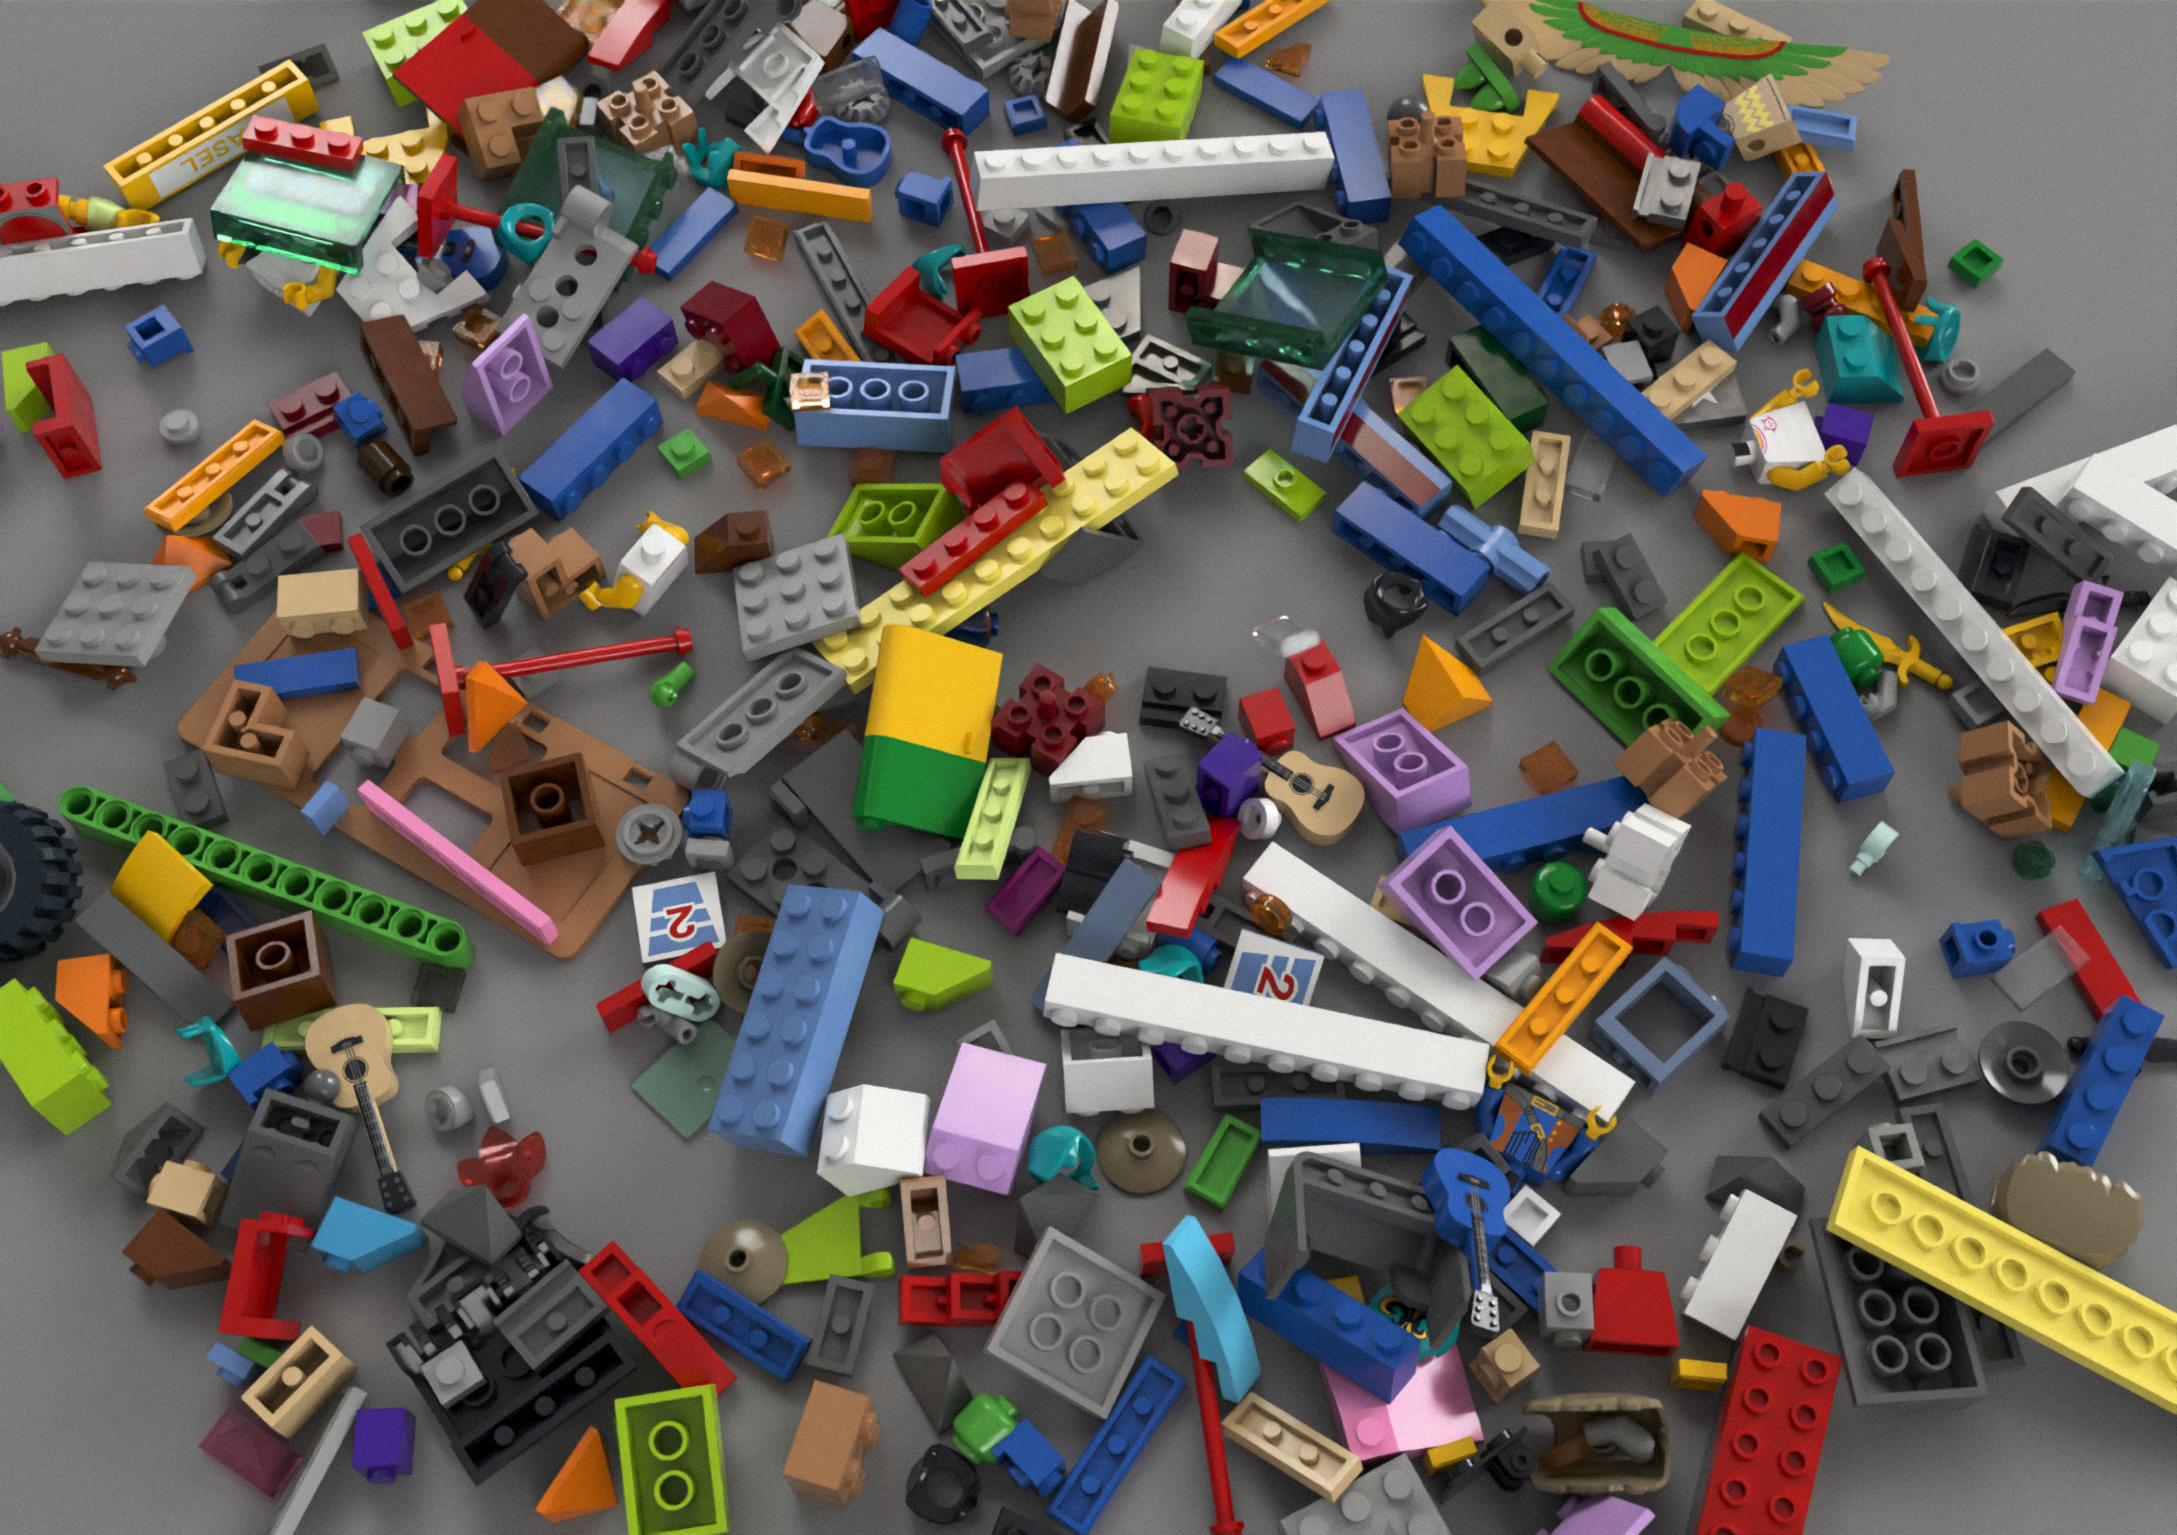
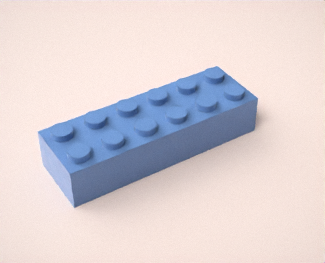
M788 884L708 1126L709 1131L734 1146L808 1158L885 913L862 892Z

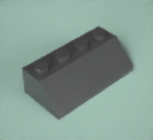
M495 447L359 526V528L404 595L540 515L498 447Z

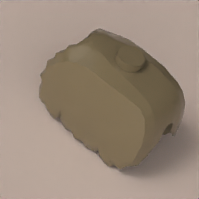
M2040 1151L2037 1155L2027 1154L2021 1160L2011 1162L2004 1173L1996 1174L1990 1198L1989 1214L2097 1272L2105 1268V1266L2115 1263L2118 1257L2126 1254L2128 1247L2137 1242L2138 1232L2145 1224L2142 1218L2144 1210L2143 1197L2139 1193L2134 1192L2126 1182L2117 1180L2111 1184L2106 1175L2095 1173L2090 1166L2079 1167L2075 1162L2068 1163L2065 1161L2058 1163L2055 1156L2049 1152Z
M1578 1393L1533 1399L1523 1404V1415L1547 1416L1550 1418L1554 1430L1552 1450L1545 1454L1544 1457L1537 1459L1535 1468L1528 1477V1480L1535 1489L1553 1494L1573 1492L1575 1494H1590L1594 1496L1603 1494L1620 1495L1623 1493L1639 1495L1645 1492L1657 1491L1659 1488L1667 1485L1670 1474V1443L1667 1417L1660 1399L1629 1393ZM1620 1415L1630 1417L1651 1434L1654 1440V1456L1649 1462L1638 1464L1630 1459V1455L1614 1442L1589 1447L1583 1423Z

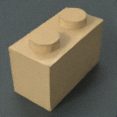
M359 568L278 576L276 618L289 637L309 638L314 634L331 632L349 634L355 630L368 629L369 586Z
M311 1325L240 1398L272 1429L290 1440L359 1368Z

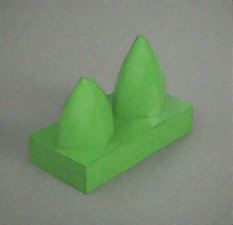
M1475 42L1468 47L1466 52L1469 61L1458 72L1454 87L1456 89H1470L1484 83L1486 84L1474 96L1469 108L1494 112L1503 107L1508 114L1520 108L1521 105L1515 89L1481 45Z

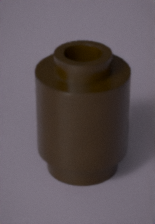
M372 441L361 448L357 459V466L382 493H388L390 496L395 497L403 494L410 488L414 480L411 474V467L387 441Z

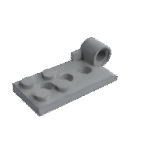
M576 185L571 190L563 204L561 216L551 230L553 238L497 325L495 331L498 336H501L523 313L530 317L544 361L562 371L564 370L639 249L638 244L606 227L613 212V203L581 185ZM583 250H592L597 254V258L593 264L585 266L576 261L578 254ZM571 280L578 284L577 291L568 297L560 295L557 292L559 284L563 281ZM546 311L555 312L559 316L557 323L549 328L538 324L539 316Z
M798 647L784 650L675 744L678 751L673 755L669 763L670 778L691 792L693 789L721 790L727 777L731 778L739 773L745 774L846 685L844 678L847 676L845 670ZM734 736H738L737 738H735V739H733V740H731V741H728L730 738H732V737H734Z

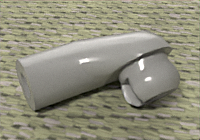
M1620 1415L1583 1423L1589 1447L1614 1442L1628 1453L1630 1459L1635 1463L1644 1464L1652 1460L1655 1450L1651 1434L1630 1417Z

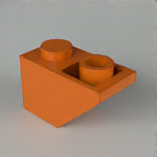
M1690 243L1686 244L1673 264L1664 290L1680 329L1686 334H1689L1694 326L1691 316L1725 270L1728 260Z
M1703 489L1694 512V518L1728 556L1736 557L1743 551L1755 561L1768 563L1778 542L1782 503L1768 501L1760 497L1750 498L1728 494L1720 490L1710 491Z
M110 953L58 960L55 1000L72 1017L112 1050L122 1049V1034L128 1030V1016L124 1008V993H128L130 989V977L127 969L123 968Z

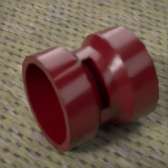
M1832 282L1798 300L1802 310L1809 312L1812 318L1810 324L1815 333L1820 331L1826 316L1849 315L1845 305L1839 303L1836 299L1837 291ZM1828 304L1832 306L1820 314L1817 312Z

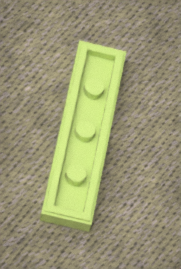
M1029 758L989 759L954 867L957 879H999L1032 770Z
M439 1007L375 1008L387 1018L393 1032L392 1053L438 1052L442 1011ZM323 1009L265 1027L261 1049L272 1041L282 1053L290 1049L294 1055H307L305 1037L310 1025L320 1016L333 1009Z

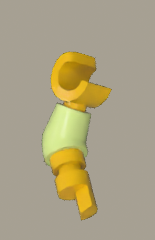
M59 195V206L67 220H76L77 225L87 226L89 231H102L160 222V217L155 213L139 209H124L108 199L90 196V200L78 198V202L72 201L71 196Z

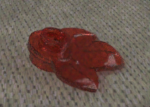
M492 1126L488 1129L481 1143L479 1158L464 1159L457 1163L459 1178L465 1187L485 1184L503 1209L517 1207L526 1200L530 1193V1180L544 1167L546 1160L545 1141L540 1132H534L517 1143L508 1133ZM506 1183H516L514 1191L509 1194L502 1193V1188Z

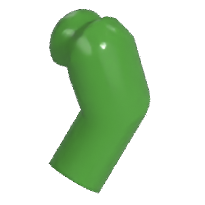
M681 661L666 676L655 681L650 686V700L664 708L672 706L676 702L677 693L696 676L693 669L687 663Z

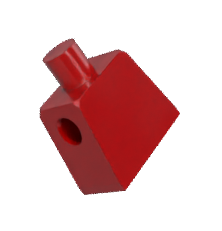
M1738 182L1729 183L1723 192L1704 202L1697 209L1680 249L1683 250L1686 244L1690 243L1723 259L1728 258L1739 250L1761 219L1763 209L1761 204L1747 191L1743 184Z
M1632 1245L1614 1247V1268H1600L1592 1279L1594 1330L1586 1341H1582V1351L1671 1357L1680 1344L1665 1274L1660 1271L1642 1270L1640 1247Z

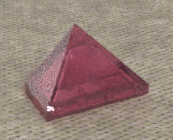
M230 1406L199 1445L204 1451L272 1499L303 1459L299 1454Z

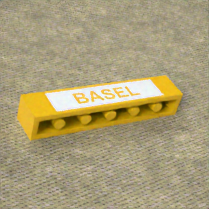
M289 59L108 162L103 167L118 195L129 208L146 211L250 151L243 149L242 136L254 115L296 124L320 110V106L308 78Z

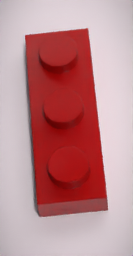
M255 115L242 136L243 149L348 171L354 170L364 150L363 137Z

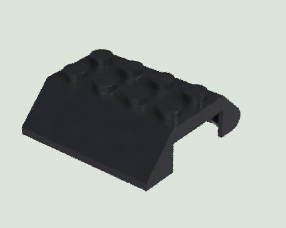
M543 1232L529 1242L530 1247L544 1265V1268L538 1270L523 1247L514 1253L517 1264L532 1280L519 1291L512 1285L511 1278L506 1271L500 1268L499 1265H496L489 1272L505 1294L503 1297L499 1298L487 1279L482 1275L449 1298L465 1322L462 1326L459 1325L445 1304L442 1303L434 1309L443 1328H447L452 1335V1338L438 1347L425 1325H421L419 1321L412 1324L409 1329L425 1352L420 1354L403 1331L386 1343L387 1348L401 1370L412 1379L453 1443L450 1447L476 1486L480 1485L639 1369L604 1317L539 1374L534 1372L493 1323L496 1317L564 1260L546 1232ZM462 1340L488 1383L448 1409H445L438 1400L420 1366Z

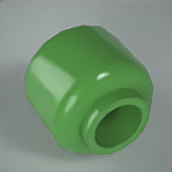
M980 1393L954 1419L953 1427L956 1435L952 1439L958 1448L975 1464L979 1465L982 1461L995 1464L998 1461L991 1450L1003 1438L1012 1433L1019 1424L1016 1418L1022 1412L1003 1393L997 1398L989 1393Z

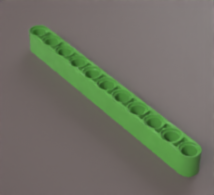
M73 786L67 789L58 801V809L76 832L87 838L131 853L146 832L150 830L161 834L160 836L216 886L221 883L227 890L294 915L312 910L316 920L321 925L447 972L463 971L474 960V946L462 926L452 920L88 786ZM198 847L194 852L188 854L190 850ZM230 861H234V862H233L230 866H228L227 868H223V867H224L227 863H229ZM267 874H271L268 879L259 882L262 877H264ZM308 887L305 893L295 896L299 890ZM346 901L340 908L332 910L337 903ZM383 914L379 921L369 924L373 917ZM416 928H421L418 934H416L413 937L406 938L407 934L410 931ZM453 942H459L456 948H454L451 951L444 952V949L447 945Z

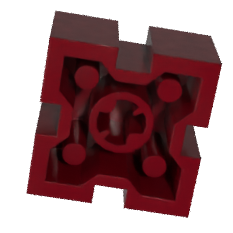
M1225 383L1194 385V395H1183V391L1179 386L1148 389L1150 420L1153 425H1160V434H1151V444L1176 464L1177 470H1187V460L1198 459L1202 468L1234 466L1232 434L1227 429H1222V420H1231L1230 388Z
M1037 663L1019 685L1020 701L1015 702L1009 698L991 721L993 746L1013 758H1022L1025 754L1032 758L1033 770L1049 779L1085 737L1095 736L1104 728L1105 702L1080 687H1077L1073 693L1066 691L1063 677Z

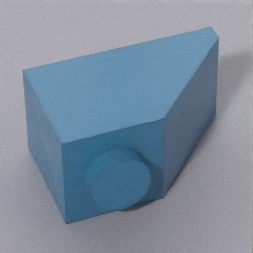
M335 1196L311 1247L323 1258L321 1265L330 1270L346 1274L350 1268L366 1273L425 1246L429 1237L415 1223Z

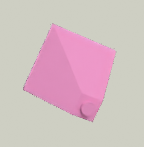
M1456 1343L1446 1354L1436 1358V1354L1425 1357L1424 1362H1417L1415 1375L1390 1405L1318 1360L1340 1445L1361 1458L1363 1470L1379 1467L1406 1453L1409 1459L1422 1457L1427 1450L1472 1436L1474 1444L1485 1441Z

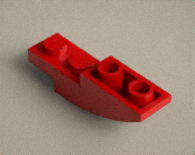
M613 1240L578 1271L596 1294L681 1388L716 1384L718 1398L738 1379L672 1302Z

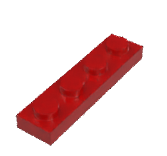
M1022 477L1018 478L898 570L903 581L924 598H927L1048 506L1044 493Z

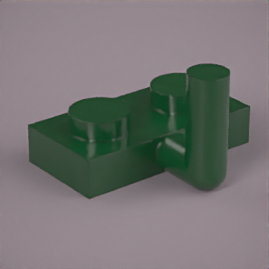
M784 346L775 351L771 368L761 362H756L730 376L729 384L734 390H739L757 379L766 383L768 386L762 413L789 431L796 429L794 408L804 364L803 358Z

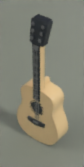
M1191 707L1178 726L1179 731L1205 741L1209 738L1217 744L1229 733V731L1218 725V720L1196 707ZM1260 751L1262 755L1261 771L1264 772L1266 777L1262 798L1270 799L1277 807V810L1289 819L1295 830L1304 839L1316 845L1329 846L1341 841L1353 829L1360 815L1365 797L1362 784L1353 774L1340 768L1317 764L1298 751H1289L1278 761Z
M361 1003L349 1004L325 1013L310 1025L305 1037V1050L308 1058L318 1070L327 1069L338 1076L341 1088L337 1098L332 1102L347 1113H361L381 1177L377 1181L386 1212L395 1215L415 1207L417 1202L403 1172L397 1170L378 1106L393 1098L399 1088L397 1076L391 1065L393 1032L387 1018L374 1007Z

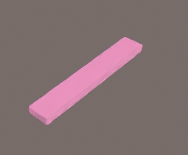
M367 779L357 789L359 796L370 812L542 943L550 945L558 937L559 933L551 917Z

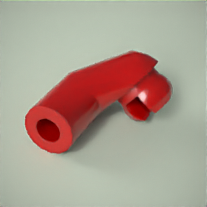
M812 87L809 88L789 121V125L793 129L802 131L804 127H812L819 115V105Z

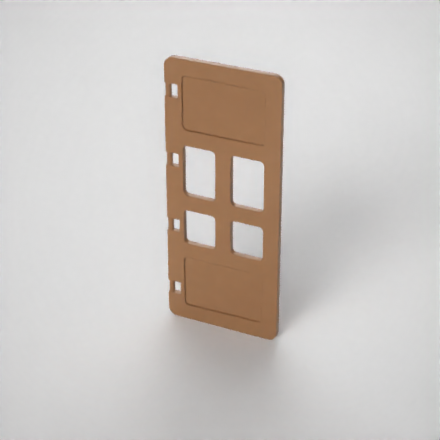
M276 610L181 718L177 726V732L188 745L197 750L203 747L234 680V666L355 647L359 653L361 688L281 701L287 713L280 728L296 731L310 753L295 789L250 780L301 810L321 787L315 783V779L344 745L340 736L363 697L380 702L400 676L406 673L412 674L440 690L438 677L426 671L435 662L432 647L411 636L414 645L401 650V648L397 647L386 622L370 613L368 629L355 630L349 634L331 632L314 634L309 638L289 637L276 618ZM453 661L454 666L463 665L457 661ZM461 690L459 693L464 726L466 727L468 725L466 690ZM526 700L528 704L505 727L546 749L547 752L540 762L578 752L582 753L591 775L605 846L523 867L512 846L501 788L444 756L446 750L459 735L449 737L444 708L442 707L419 736H406L392 760L395 763L394 767L378 787L403 805L420 783L429 782L491 817L492 823L467 855L551 917L559 933L558 937L550 945L542 943L370 812L365 804L355 806L349 803V808L332 826V829L559 961L575 959L580 955L647 865L641 864L638 867L633 861L627 858L624 859L616 843V829L620 820L630 810L644 804L666 806L675 812L681 820L684 806L689 805L690 802L688 791L658 772H653L639 764L635 759L559 717L550 715ZM532 716L548 724L541 734L525 726ZM633 772L650 781L643 791L627 782ZM640 827L644 838L642 843L649 840L652 843L659 844L656 834L659 830L651 833Z

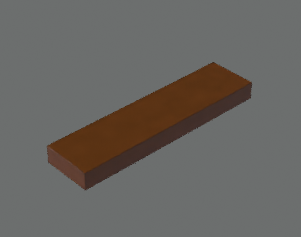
M1903 169L1891 192L1893 219L1901 220L1927 279L1916 170Z

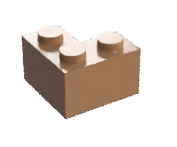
M534 86L466 98L457 110L456 115L478 182L511 176L522 163L514 138L535 135L545 121Z
M569 527L561 534L553 536L547 543L532 528H529L521 535L511 538L507 542L513 550L511 556L515 562L521 563L528 572L527 578L518 584L515 591L544 622L577 599L578 596L576 594L588 588L586 586L587 582L594 579L599 583L607 577L600 555L572 527Z
M236 679L233 680L201 749L218 773L295 789L310 755L296 731L280 728L287 710L274 689L269 686Z

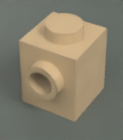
M166 1160L161 1172L156 1174L150 1183L149 1197L146 1203L156 1211L161 1208L175 1220L211 1230L228 1194L229 1187L215 1174H211L209 1167L199 1162L185 1160L184 1164L180 1165Z

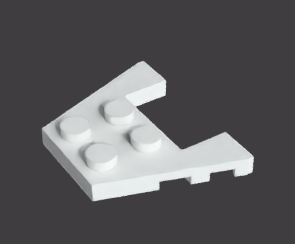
M778 22L767 36L759 32L748 39L743 49L731 60L726 71L719 75L707 90L705 97L711 101L737 76L769 106L743 131L768 155L825 63L812 48L786 25Z
M401 196L394 201L336 290L364 322L404 315L413 333L427 328V323L446 315L451 318L462 313L461 309L474 303H478V305L484 304L491 297L467 270L438 294L425 287L418 280L417 272L396 249L418 230L417 214Z

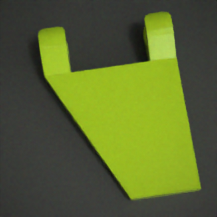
M885 1187L851 1197L844 1195L781 1234L780 1237L788 1253V1269L781 1287L829 1281L830 1274L849 1279L892 1277L895 1274V1261L890 1253L876 1252L862 1257L860 1207L885 1208L891 1205L892 1196L890 1189Z

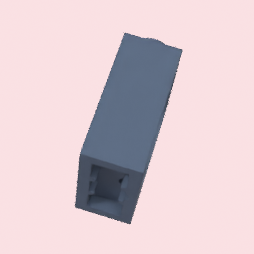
M1665 956L1594 1021L1587 1037L1652 1098L1722 1032L1731 1016L1726 1012L1724 1005L1717 997L1712 994H1706L1693 982L1692 976L1683 966L1673 964ZM1658 983L1705 1025L1664 1064L1618 1021L1620 1017Z

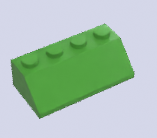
M1616 607L1597 608L1547 667L1561 683L1628 747L1648 728L1656 724L1659 725L1668 718H1671L1674 722H1682L1695 736L1704 726H1709L1717 732L1731 717L1721 705Z

